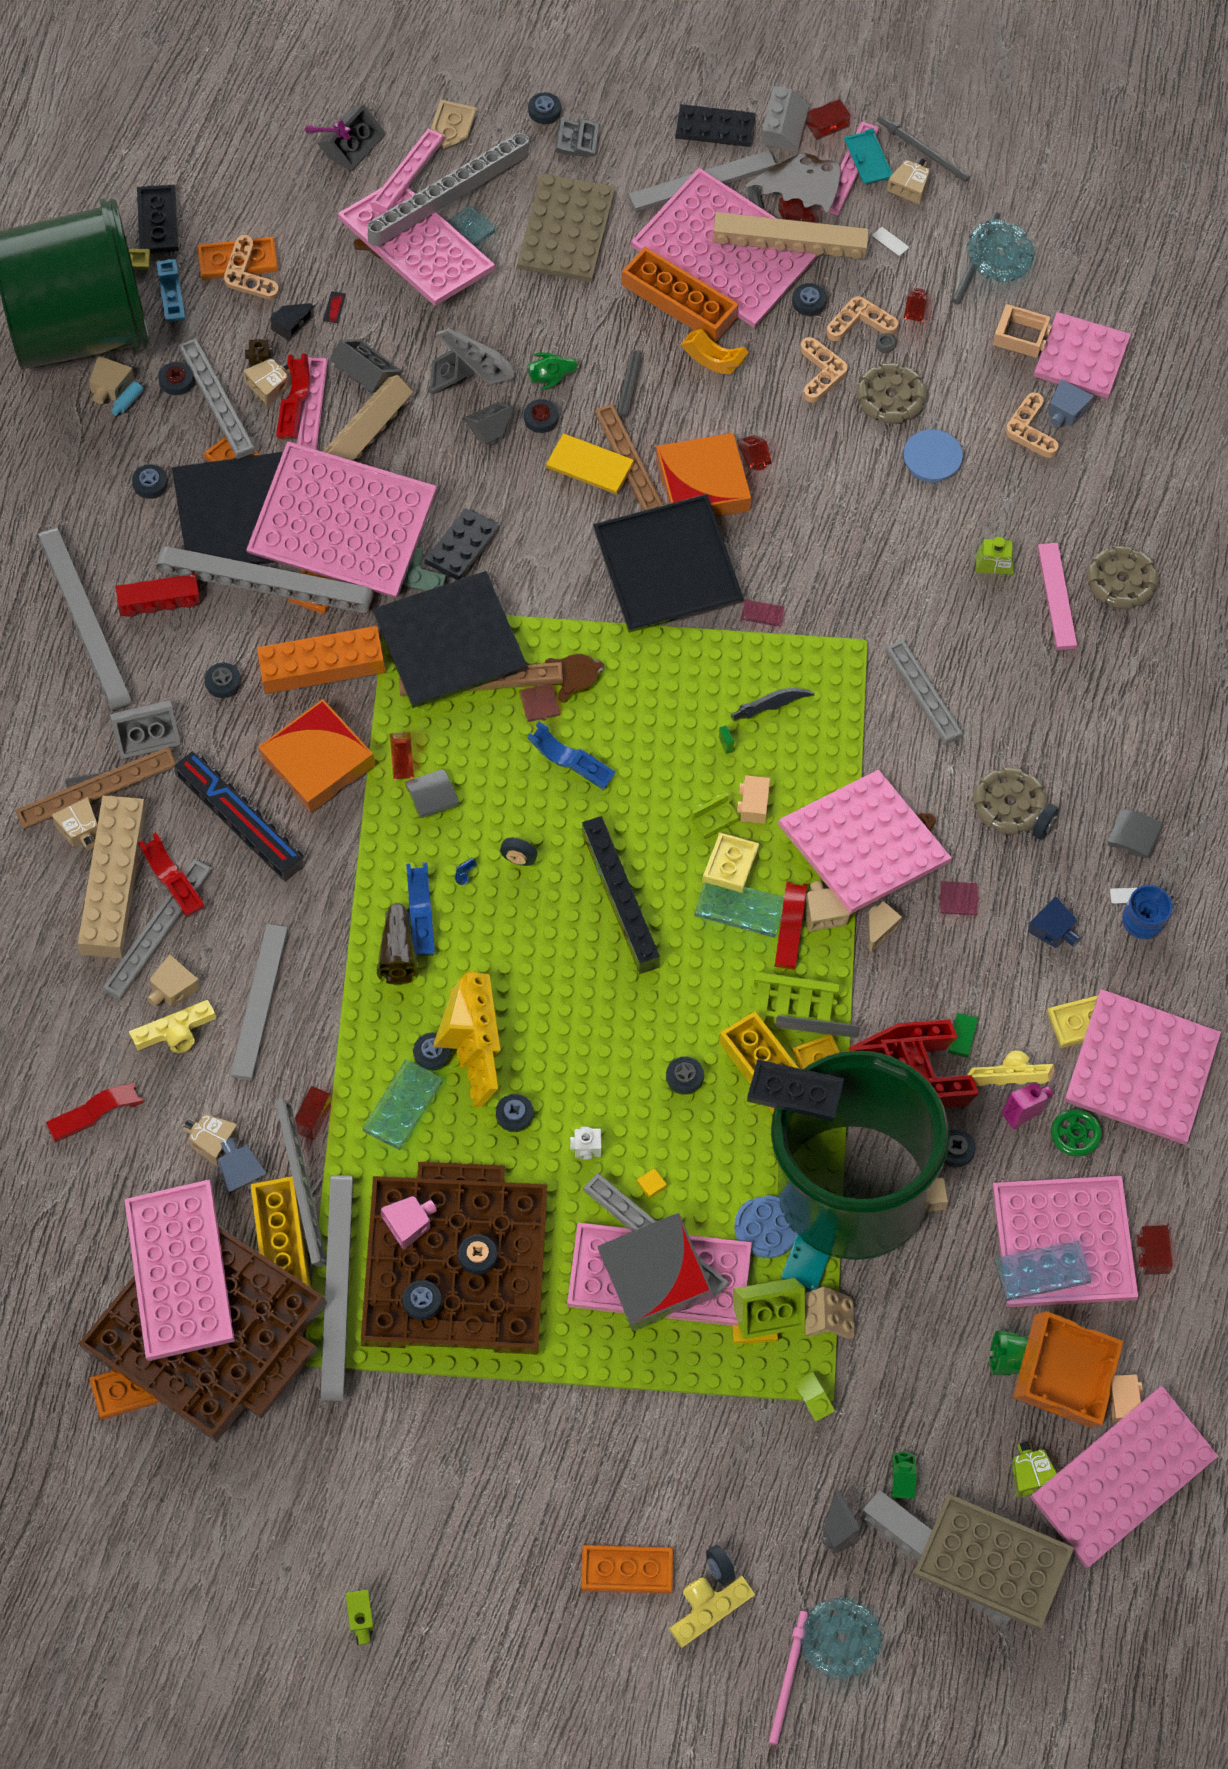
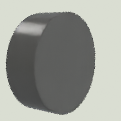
M880 334L876 339V348L882 353H890L895 348L896 340L891 334Z

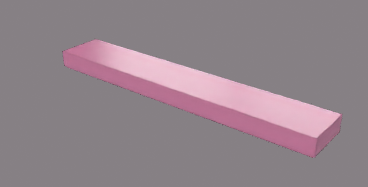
M861 122L856 134L874 128L875 135L877 136L879 127ZM849 149L840 166L839 185L829 213L838 216L859 174Z
M427 129L370 202L371 208L383 213L392 209L445 140L444 135Z
M308 357L310 390L307 398L302 401L297 444L317 450L328 359Z
M1058 543L1038 544L1037 549L1056 650L1076 649L1077 642Z

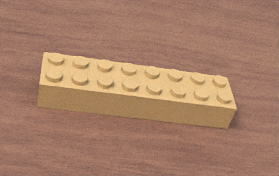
M102 796L78 940L80 955L110 958L123 957L140 851L138 842L142 839L146 814L144 799Z

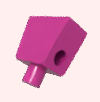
M1034 1082L1012 1092L1001 1114L1014 1130L1043 1111L1048 1099L1053 1097L1052 1090L1048 1086L1041 1088L1038 1083Z

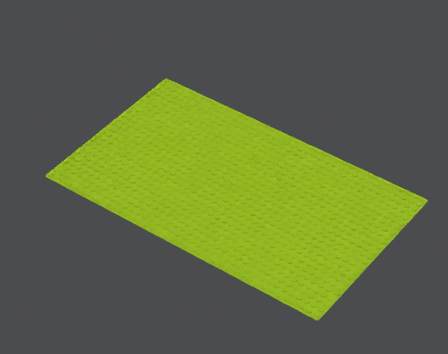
M506 615L527 665L544 664L548 658L563 659L569 655L583 654L594 660L601 661L604 664V672L599 675L591 689L573 694L566 703L558 700V693L562 686L548 684L463 691L412 708L408 696H400L399 675L382 636L381 649L386 673H380L377 677L370 751L374 755L376 765L367 771L318 1222L327 1260L331 1175L353 1176L345 1369L803 1401L794 1382L813 1372L832 1403L835 1391L837 1335L834 1333L825 1332L810 1337L805 1334L804 1328L777 1333L778 1342L733 1344L732 1326L663 1318L632 1332L624 1313L567 1307L578 1223L627 1228L583 1191L586 1184L597 1173L656 1222L679 1213L688 1235L738 1241L734 1225L736 1215L741 1206L748 1200L766 1197V1195L778 1197V1163L771 1142L773 1114L767 1106L747 1102L750 1084L720 1046L719 1038L720 1032L748 1016L750 1008L754 1009L756 994H752L753 987H758L754 986L755 972L839 984L838 997H833V999L837 1000V1004L832 1006L830 1020H834L837 1023L851 1024L856 912L850 914L845 926L808 932L804 906L795 970L774 967L786 882L802 886L807 884L806 895L811 891L810 885L816 881H821L824 889L829 888L780 828L778 822L779 819L862 777L867 641L851 638L658 625L628 633L625 623ZM801 688L814 692V696L795 700L777 710H765L751 719L741 718L734 722L731 718V714L739 711L742 704L754 702L777 690ZM538 721L546 725L552 736L564 746L575 750L582 749L616 772L604 790L572 769L551 762L540 753L527 739L530 733L534 735L537 731L536 724ZM725 725L728 727L734 740L733 752L728 754L725 753L719 740V727ZM444 769L457 796L459 806L420 818L414 807L413 800L406 789L405 782ZM745 775L770 778L765 824L740 821L741 813H737L738 801H743V795H739L740 783L745 782ZM727 793L729 796L728 802L739 816V821L703 839L691 822V811L697 805H704L709 802L714 796ZM602 816L660 955L659 968L639 974L583 838L582 822ZM719 833L759 843V849L742 893L702 882ZM513 837L532 844L538 851L534 864L531 866H521L506 860L500 853L502 842L506 838ZM427 862L435 955L417 956V962L419 963L417 979L413 976L412 982L407 984L386 983V978L382 977L381 981L377 976V964L385 926L386 911L392 904H402L409 913L411 928L406 864H411V868H423V863ZM470 971L490 975L501 1050L494 1058L498 1090L482 1108L473 1107V1100L470 1098V1080L467 1078L468 1069L460 1068V1063L457 1059V1049L451 1048L452 1053L449 1062L443 1068L434 1071L425 1070L420 1067L414 1060L413 1055L414 1044L420 1036L426 1033L438 1032L450 999L451 989L466 972ZM770 988V990H774V991H778V990H779V989ZM791 991V993H794V994H799V993H800V992ZM769 996L767 1011L775 1012L777 997ZM790 1000L788 1014L796 1015L797 1000ZM811 1003L809 1017L817 1018L819 1004ZM766 1017L765 1025L799 1069L800 1067L792 1053V1048L829 1035L780 1029L775 1027L774 1018ZM832 1035L840 1053L848 1052L850 1037ZM679 1057L696 1059L704 1070V1081L701 1087L689 1095H681L674 1092L666 1081L668 1065ZM520 1094L531 1101L534 1108V1118L530 1126L525 1130L509 1132L498 1124L496 1107L504 1096ZM581 1127L601 1129V1157H592L588 1160L575 1158V1150L570 1149V1137H575V1129ZM846 1127L834 1128L817 1134L801 1145L792 1156L796 1165L809 1180L820 1188L842 1197ZM418 1162L500 1165L505 1166L504 1182L547 1184L538 1355L494 1353V1349L406 1345V1348L361 1346L373 1176L417 1178ZM655 1168L667 1184V1188L649 1199L636 1182L638 1178ZM790 1251L776 1258H761L750 1254L747 1286L783 1280L781 1275ZM829 1256L818 1288L826 1287L839 1292L840 1258ZM314 1265L312 1289L325 1298L327 1266L319 1268ZM325 1307L307 1328L306 1340L317 1348L306 1362L305 1366L322 1368Z

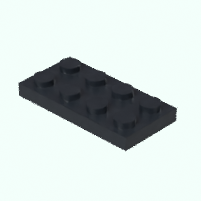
M680 104L675 139L750 147L755 113Z
M175 184L137 187L139 249H149L150 253L179 251Z
M465 508L427 555L424 564L455 580H460L498 533L500 525Z
M757 1059L747 1102L834 1121L844 1079Z

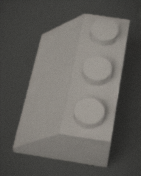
M773 86L762 130L761 144L795 151L799 150L809 104L792 89Z
M170 700L109 714L120 759L161 750L168 746L170 748L181 745Z

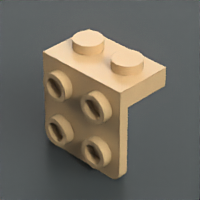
M826 1287L805 1293V1334L813 1337L825 1332H831L847 1339L854 1338L853 1299L850 1296Z

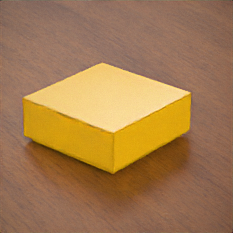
M655 1168L638 1178L636 1182L649 1199L667 1188V1184Z

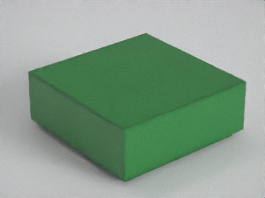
M726 725L719 727V740L725 753L733 752L734 740Z

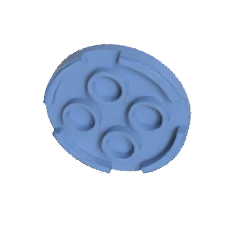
M935 429L923 430L914 434L907 441L903 453L904 463L912 475L919 480L930 483H938L941 480L954 476L959 471L963 458L959 442L952 435Z
M766 1195V1197L748 1200L741 1206L735 1218L734 1230L737 1240L752 1242L750 1254L756 1257L776 1258L784 1255L792 1249L797 1232L795 1231L794 1233L790 1228V1224H787L784 1218L785 1215L782 1213L779 1205V1197Z

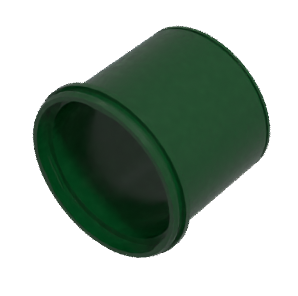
M101 198V207L0 231V296L21 370L131 347L135 348L136 354H141V349L148 350L151 347L116 199L111 198L110 201H105V198Z
M848 1051L829 1055L809 1064L803 1070L844 1079L834 1121L774 1108L771 1124V1142L778 1163L777 1189L779 1205L794 1233L796 1231L815 1250L841 1259H871L890 1253L902 1246L915 1234L924 1220L932 1183L938 1177L947 1157L950 1137L948 1118L943 1103L932 1085L908 1064L894 1057L869 1051ZM840 1127H863L884 1133L899 1142L915 1159L921 1173L907 1186L890 1195L873 1199H854L835 1195L814 1184L802 1173L792 1156L801 1145L819 1133Z

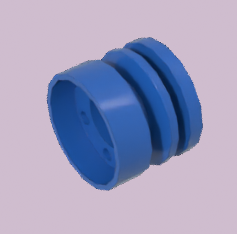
M1144 885L1132 892L1122 913V923L1126 931L1139 939H1151L1158 936L1172 912V901L1169 895L1162 888L1154 885Z

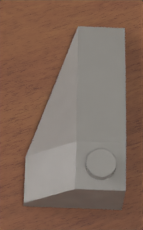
M450 328L436 333V336L488 385L514 377L511 364L497 351Z

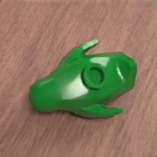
M549 352L535 353L534 356L543 358L527 365L530 383H548L540 388L541 390L555 387L564 377L575 373L578 369L575 359L562 358Z

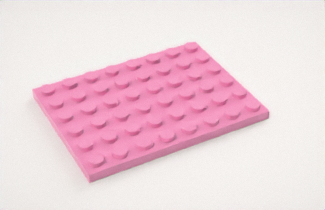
M698 168L631 241V247L639 252L644 247H647L739 304L738 318L755 328L819 255L807 252L798 253L789 250L712 242L715 212L766 218L775 217Z
M287 441L246 551L253 555L345 583L365 586L374 592L398 598L438 488L432 484Z

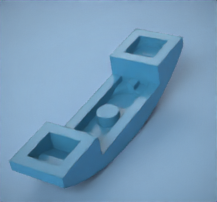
M176 259L156 261L166 322L185 320Z

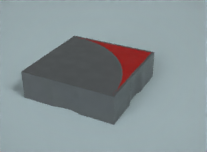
M679 1213L597 1246L632 1332L660 1321L671 1313L689 1309L714 1298L711 1286Z

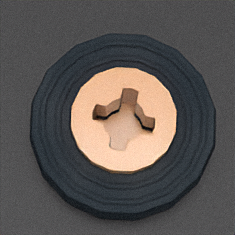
M506 838L500 848L501 855L506 860L517 865L531 866L537 858L538 851L536 848L519 838Z
M473 1235L466 1238L461 1243L458 1251L459 1263L462 1268L468 1273L475 1275L485 1274L495 1266L498 1257L497 1248L493 1241L482 1235Z

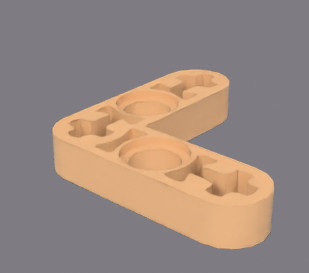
M248 235L239 236L235 242L224 274L225 285L230 289L264 299H275L279 293L278 284L275 281L245 272L253 251V240ZM244 241L248 242V246H245L244 253H242L241 244H243ZM242 258L244 260L243 265L236 266L233 263L234 259ZM236 276V280L230 282V278ZM242 278H244L243 285L241 286L240 281H242ZM253 280L257 285L251 289L246 286V283ZM260 283H263V288L261 287V291H259ZM272 286L273 291L267 293V289Z
M856 296L827 326V337L832 341H840L859 319L881 333L894 335L898 331V320L865 298ZM876 313L879 317L871 319L868 315ZM849 316L852 320L845 322L842 320V317Z
M807 337L802 340L800 351L806 358L821 368L822 371L805 386L803 396L807 402L815 403L846 376L847 364L819 341L812 337ZM821 355L828 356L829 360L821 361L819 357ZM823 378H828L831 382L829 384H823L820 382V380Z
M1030 393L1008 422L1006 435L1011 440L1044 457L1052 458L1057 454L1058 442L1052 437L1030 427L1042 409L1043 397L1039 393ZM1037 401V403H1034V405L1032 406V409H1031V408H1030L1031 402ZM1027 413L1030 418L1022 419L1019 415ZM1035 436L1037 441L1030 442L1027 440V437Z

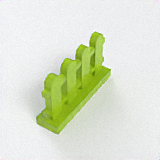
M755 972L754 986L758 987H753L752 994H756L754 1009L750 1008L749 1014L755 1011L764 1023L766 1017L774 1018V1025L778 1015L834 1022V1020H830L832 1006L837 1004V1000L833 999V997H838L839 984ZM770 988L779 989V990H778V991H774V990H770ZM791 991L800 992V993H799V994H794V993H791ZM769 996L777 997L775 1012L767 1011ZM790 1000L798 1001L796 1015L788 1014ZM811 1003L819 1004L817 1018L809 1017Z

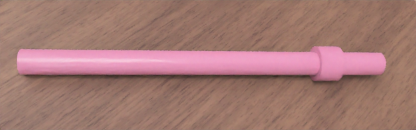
M800 1611L797 1626L793 1629V1643L769 1739V1744L778 1745L802 1641H805L807 1631L805 1628L809 1613L805 1611Z

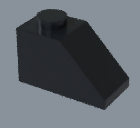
M305 303L282 306L278 311H274L270 317L271 330L290 341L314 317L313 305Z

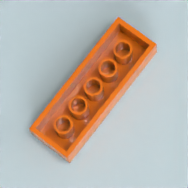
M644 247L622 271V286L691 329H703L714 343L738 318V303L647 247Z
M377 626L257 647L265 694L386 673Z

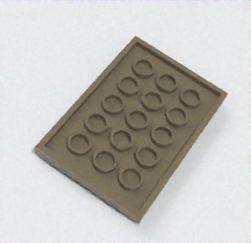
M541 173L520 250L517 269L592 282L615 194V186Z
M947 1494L913 1576L1041 1630L1074 1547L951 1494Z

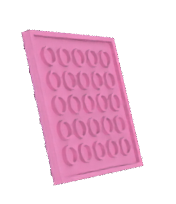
M880 770L779 819L778 822L780 828L826 885L831 888L850 914L951 862V856Z
M1100 989L1064 1102L1186 1145L1221 1032Z
M1122 1176L993 1183L992 1189L1006 1307L1130 1301L1138 1299Z

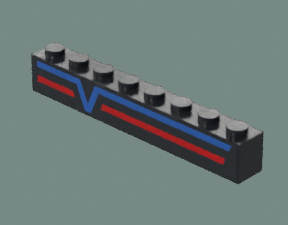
M192 751L174 765L175 775L284 882L304 867V856L300 850L294 849L289 845L288 839L284 835L280 836L273 824L269 821L266 822L256 808L252 809L248 805L246 798L243 795H238L228 781L224 782L219 772L207 765V761L203 756H198Z
M602 816L582 822L583 838L639 974L659 968L660 955Z

